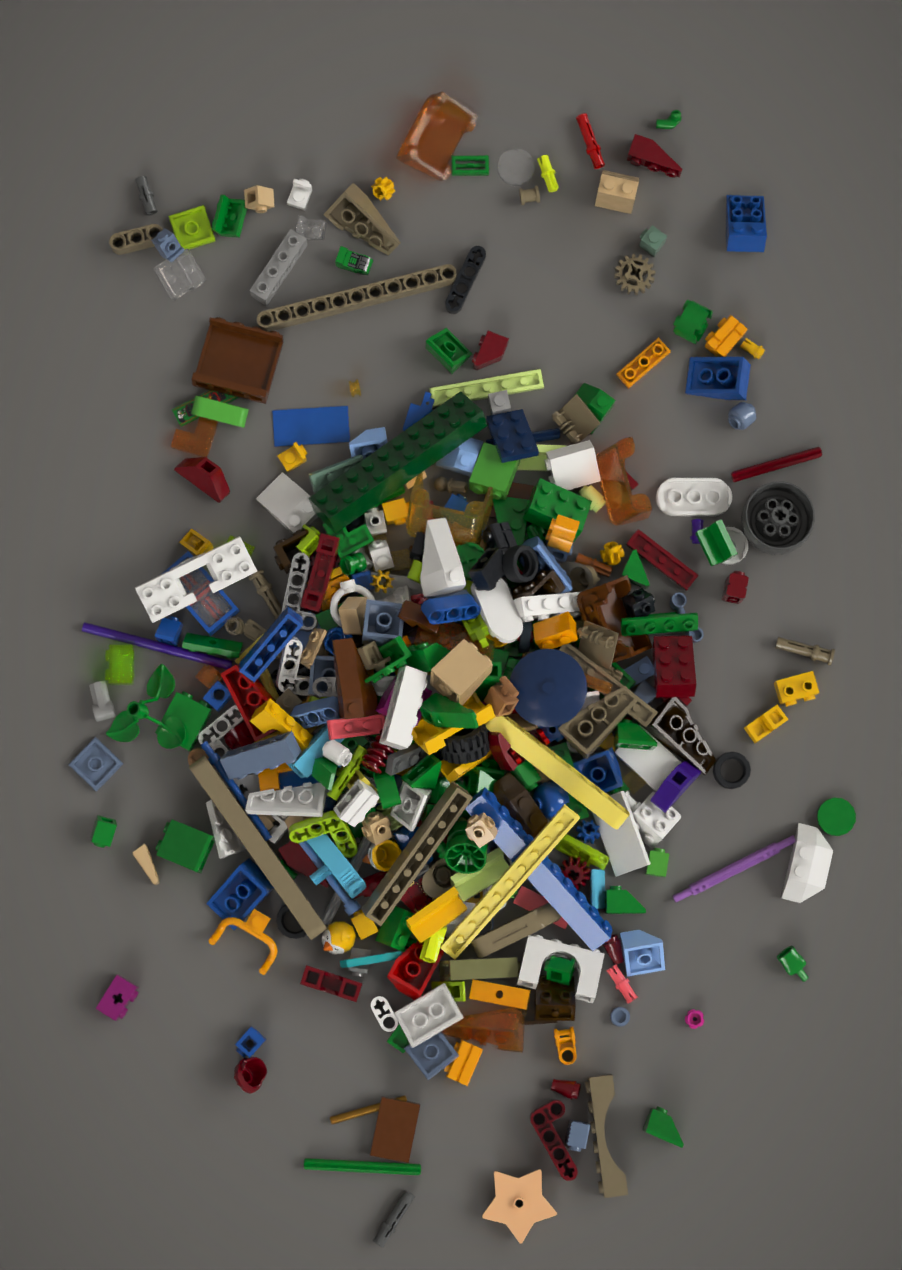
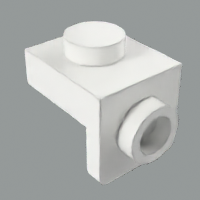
M375 540L368 545L376 572L394 567L386 540Z

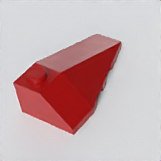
M418 940L395 960L386 976L399 992L413 1000L418 999L422 995L444 954V951L439 949L436 963H428L419 959L424 942L419 943Z

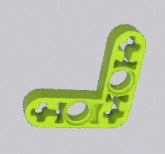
M334 810L323 813L322 817H312L289 827V838L294 843L304 842L330 833L344 857H353L358 852L357 842L347 822L341 820ZM314 824L321 825L319 829L311 828ZM341 831L347 833L345 836L342 837L336 835L338 832ZM348 842V846L351 849H348V847L345 846V843Z

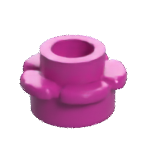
M695 1009L688 1011V1015L685 1016L686 1024L692 1029L701 1027L704 1024L703 1013Z

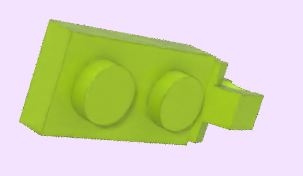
M480 614L474 619L462 620L473 642L478 640L482 649L489 646L485 637L489 635L488 628Z
M568 834L555 846L556 850L569 857L572 856L575 860L577 857H580V862L586 861V866L588 867L589 865H595L604 870L610 859L605 854Z

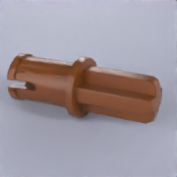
M578 553L575 560L576 563L592 566L596 573L606 577L611 575L613 569L611 566L597 561V558L592 559L581 553Z

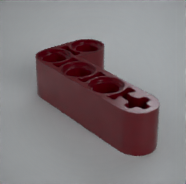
M554 1099L535 1109L530 1115V1121L561 1177L566 1181H572L577 1177V1167L552 1124L553 1121L564 1115L565 1106L560 1100ZM555 1103L561 1105V1112L559 1114L551 1112V1106ZM537 1113L544 1115V1121L541 1124H536L533 1120ZM546 1131L554 1133L552 1141L544 1140L543 1135ZM557 1148H561L564 1151V1155L560 1159H556L553 1156V1152ZM567 1158L569 1159V1161H566L567 1166L573 1168L571 1176L563 1174L565 1168L562 1164L558 1166L559 1163H563Z

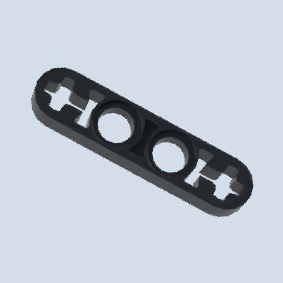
M474 246L469 251L446 299L445 307L451 314H457L462 309L485 261L486 251L481 246ZM479 251L481 252L480 256H482V258L478 257L475 265L474 263H471L474 260L473 253L476 254ZM467 267H472L475 273L472 276H467L464 270ZM458 284H465L467 290L460 293L456 287ZM456 295L459 297L457 300L458 307L455 306L452 309L449 302L453 303Z

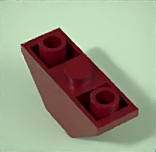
M207 457L185 458L174 468V471L218 503L230 494V489L222 469Z

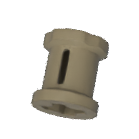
M535 186L533 189H519L521 205L534 201L540 203L538 186Z

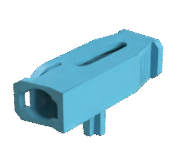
M327 723L314 735L308 747L298 755L297 760L288 764L300 778H308L312 774L315 759L324 757L322 748L327 741H331L329 740ZM345 738L334 740L341 743Z
M327 834L306 841L324 863L321 868L309 876L316 886L332 874L351 899L366 889L367 886L364 880Z

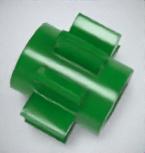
M532 524L526 528L525 540L538 536L545 543L547 541L545 540V535H547L548 531Z

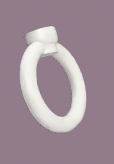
M354 579L340 582V589L334 593L330 602L331 616L340 627H342L338 613V602L344 594L357 592L367 597L368 600H375L372 593L365 587L355 584Z

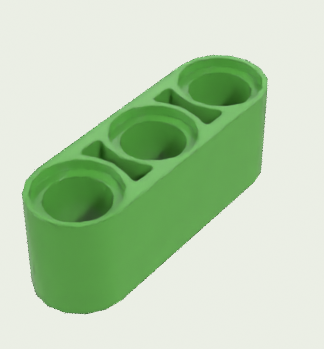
M195 396L191 414L245 428L249 409Z

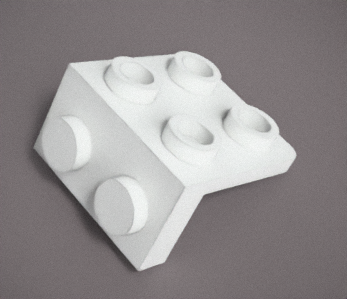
M654 791L633 813L641 839L651 849L681 819V815L672 806L664 813L650 801L656 793Z

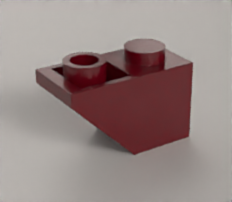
M489 330L486 336L482 335L479 342L481 346L479 353L475 352L472 359L474 369L479 370L501 361L508 346L509 338Z

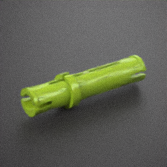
M358 745L352 754L351 761L343 768L333 783L332 790L326 793L328 796L336 801L338 800V797L355 771L360 769V761H363L362 756L367 754L365 748Z

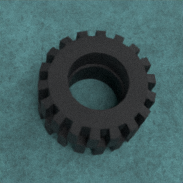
M483 724L478 728H463L451 737L444 739L446 746L440 749L443 760L449 763L466 764L482 759L490 750L486 725Z

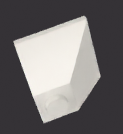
M403 781L399 790L402 804L393 806L390 815L408 830L414 831L430 799L432 790L430 788H411Z

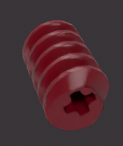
M383 729L380 730V735L375 737L376 742L371 743L372 748H368L367 754L362 756L363 761H360L363 766L379 774L382 771L378 767H386L383 760L388 759L387 754L395 753L391 749L392 747L379 743Z

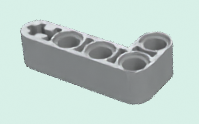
M297 553L292 559L282 612L287 606L303 617V626L299 630L312 632L318 626L317 618L312 613L301 611L302 608L300 607L307 585L311 562L306 554ZM301 558L306 562L301 567V571L305 572L304 574L299 572V564L297 563V561H301ZM295 577H302L303 582L301 585L295 586L293 585V579ZM296 595L299 597L298 603L290 604L289 598ZM306 618L314 619V624L311 627L304 626Z

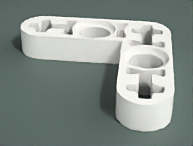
M293 637L282 650L276 685L281 692L290 689L294 694L321 698L314 694H308L309 686L306 690L299 689V684L303 681L309 682L310 677L297 675L303 645L297 637ZM293 642L298 646L293 649L294 656L291 655L292 650L289 645H293ZM288 660L294 661V667L291 669H285L284 667L285 662ZM285 679H287L289 683L295 684V689H293L292 684H286L284 687L281 682H285Z
M237 705L229 708L201 731L198 737L200 744L203 743V735L209 736L213 733L210 730L213 727L220 736L216 738L214 734L210 738L211 743L209 745L214 752L218 748L224 749L225 753L228 751L220 740L230 729L244 721L243 717L239 719L235 717L232 720L234 724L231 726L229 720L225 718L227 715L231 718L234 715L233 711L235 709L239 711ZM220 721H225L228 724L224 732H220L217 729V724Z

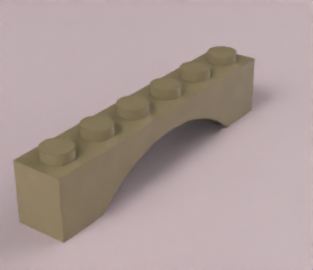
M613 1075L588 1077V1082H585L586 1094L590 1093L591 1101L588 1102L589 1114L593 1113V1121L590 1122L591 1133H595L596 1141H593L594 1153H598L599 1161H595L596 1172L601 1175V1181H598L599 1193H603L604 1198L628 1195L626 1175L613 1161L605 1140L604 1124L606 1113L615 1096Z

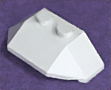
M798 823L795 834L796 840L793 843L781 899L801 903L825 889L833 850L817 827Z

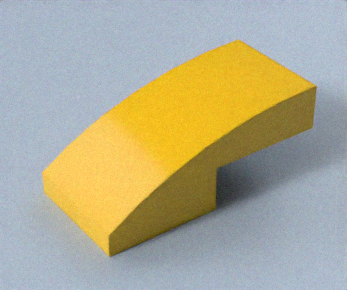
M777 704L744 727V730L752 741L757 743L789 719Z

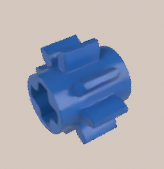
M583 820L582 827L577 826L576 829L577 832H580L577 835V839H581L583 843L590 842L594 844V838L599 839L600 833L597 831L600 826H596L593 820L590 822Z

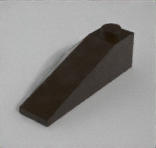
M670 697L655 709L658 713L647 727L642 725V727L660 743L684 761L696 767L703 775H706L716 759L708 744L698 732V726L693 723L688 708L676 697Z

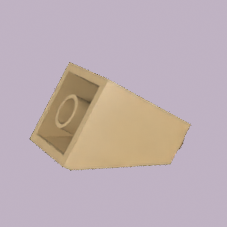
M603 170L595 206L631 214L639 178Z
M463 639L431 669L430 685L442 696H446L463 706L492 672V661L488 656L478 652L477 647L472 642L468 643Z

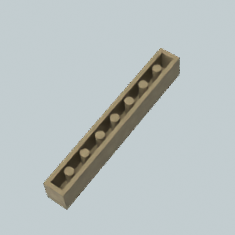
M451 782L361 908L366 917L382 926L473 799L467 790L455 782Z

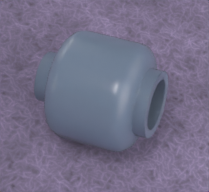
M746 402L738 403L728 413L729 424L734 429L739 430L749 427L756 420L754 406Z

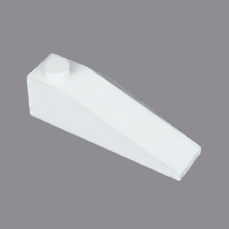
M446 518L427 520L422 571L420 574L424 597L462 591L466 586V581Z

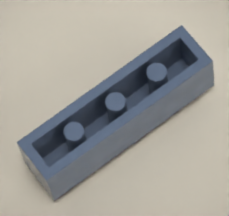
M290 731L227 751L221 757L220 762L229 780L234 778L239 780L251 773L254 775L259 774L267 768H270V770L275 769L283 763L291 764L297 760L298 755L302 751L293 732Z

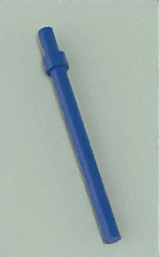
M205 741L200 746L209 757L208 761L212 766H215L245 810L247 799L234 780H229L220 762L221 758L218 753H215L209 743ZM247 814L265 841L271 839V834L258 815Z

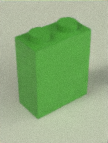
M484 442L469 479L470 490L476 494L489 495L496 500H506L520 460L501 463L496 446Z

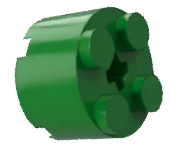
M687 300L683 306L684 311L682 315H678L673 325L675 328L673 332L675 335L696 344V341L699 342L709 325L707 324V318L711 319L713 311L693 300Z

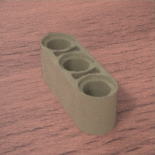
M150 224L115 233L110 237L109 244L117 255L155 247L151 241L153 239L151 234L153 232H161L162 228L157 224ZM137 236L142 238L140 242H133V239ZM117 241L123 242V245L120 247L114 246Z

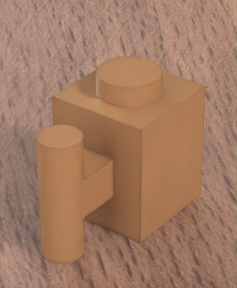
M506 676L500 678V682L503 685L492 686L484 699L487 705L489 703L492 705L496 717L510 715L519 701L516 698L519 695L518 690Z

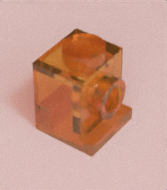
M204 665L195 676L209 690L217 681L220 682L223 679L220 672L211 665Z

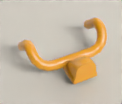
M256 909L252 911L246 922L236 917L223 919L208 940L211 945H215L228 925H235L268 945L270 953L259 969L262 975L267 973L278 952L274 940L263 933L271 918Z

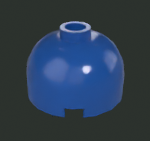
M553 780L540 784L533 793L532 799L546 819L551 820L564 804L567 806L566 803H569L567 791Z

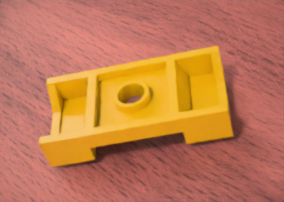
M476 692L463 704V707L472 709L475 712L478 726L486 724L495 718L492 705L489 703L485 706L478 698ZM421 717L418 725L413 728L411 735L413 740L428 755H431L446 746L444 739L451 737L463 728L436 727L424 721L423 717Z

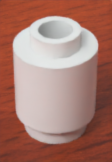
M336 740L327 741L322 748L323 756L338 766L342 765L345 767L352 759L350 750Z

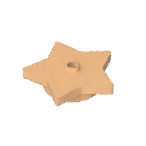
M538 1169L519 1178L494 1171L495 1197L482 1214V1218L506 1224L518 1242L522 1244L535 1222L557 1215L555 1209L542 1195V1171ZM517 1200H522V1207H517L515 1205V1202Z

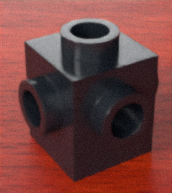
M643 588L623 597L626 613L632 618L646 617L655 611L653 595Z

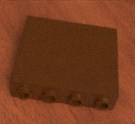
M210 317V325L196 372H193L192 385L266 404L284 343L283 335L276 331H263L256 326L247 327L240 322H227L220 317Z

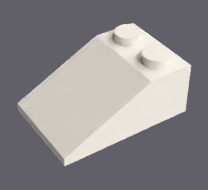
M283 472L256 498L291 534L300 529L304 531L305 529L302 526L304 524L309 526L318 517L314 513L309 501L311 496Z

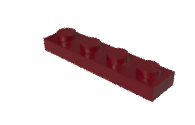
M639 529L626 543L629 548L637 550L638 555L685 591L689 589L699 576Z

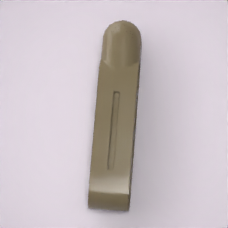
M546 903L474 938L471 944L478 959L543 929L558 921L561 916L550 903Z

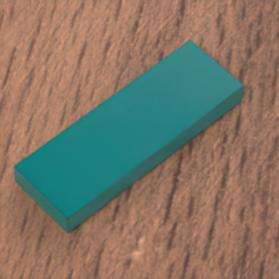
M401 951L340 960V967L349 968L396 960L401 955Z

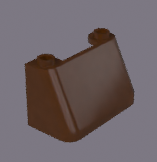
M628 575L582 591L577 596V604L583 621L586 620L619 633L612 663L633 657L653 648L647 634L621 635V619L628 618L621 597L627 596L631 591Z

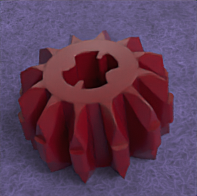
M571 856L569 857V862L563 860V866H559L562 874L566 878L568 877L578 890L579 884L586 886L585 880H590V876L587 873L591 869L584 868L587 865L586 861L582 864L579 863L580 857H577L576 861H574ZM572 870L578 872L576 877H574V874H570Z

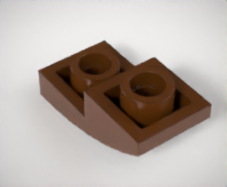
M407 600L403 602L397 616L410 626L418 625L431 635L437 633L440 625L429 623L421 610V605Z

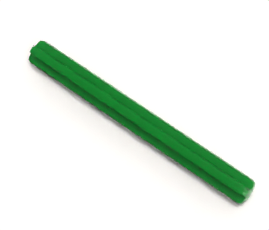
M304 1159L305 1170L402 1175L421 1174L420 1164Z

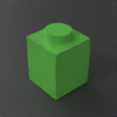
M654 848L653 851L650 850L648 852L651 864L646 866L645 874L666 877L669 853H665V849Z

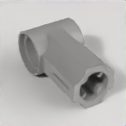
M106 681L90 684L89 687L94 704L92 707L96 722L116 717Z

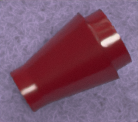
M613 934L611 939L602 945L611 958L613 965L624 962L621 938H618L617 934Z
M553 1079L551 1091H555L571 1100L573 1098L578 1099L581 1084L573 1080Z

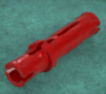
M587 113L580 114L576 117L587 147V155L590 156L594 169H600L605 165L600 152L601 147L597 144Z

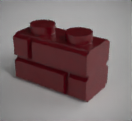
M734 571L727 577L724 585L725 590L722 595L723 601L740 604L744 600L749 577L745 576L744 572Z

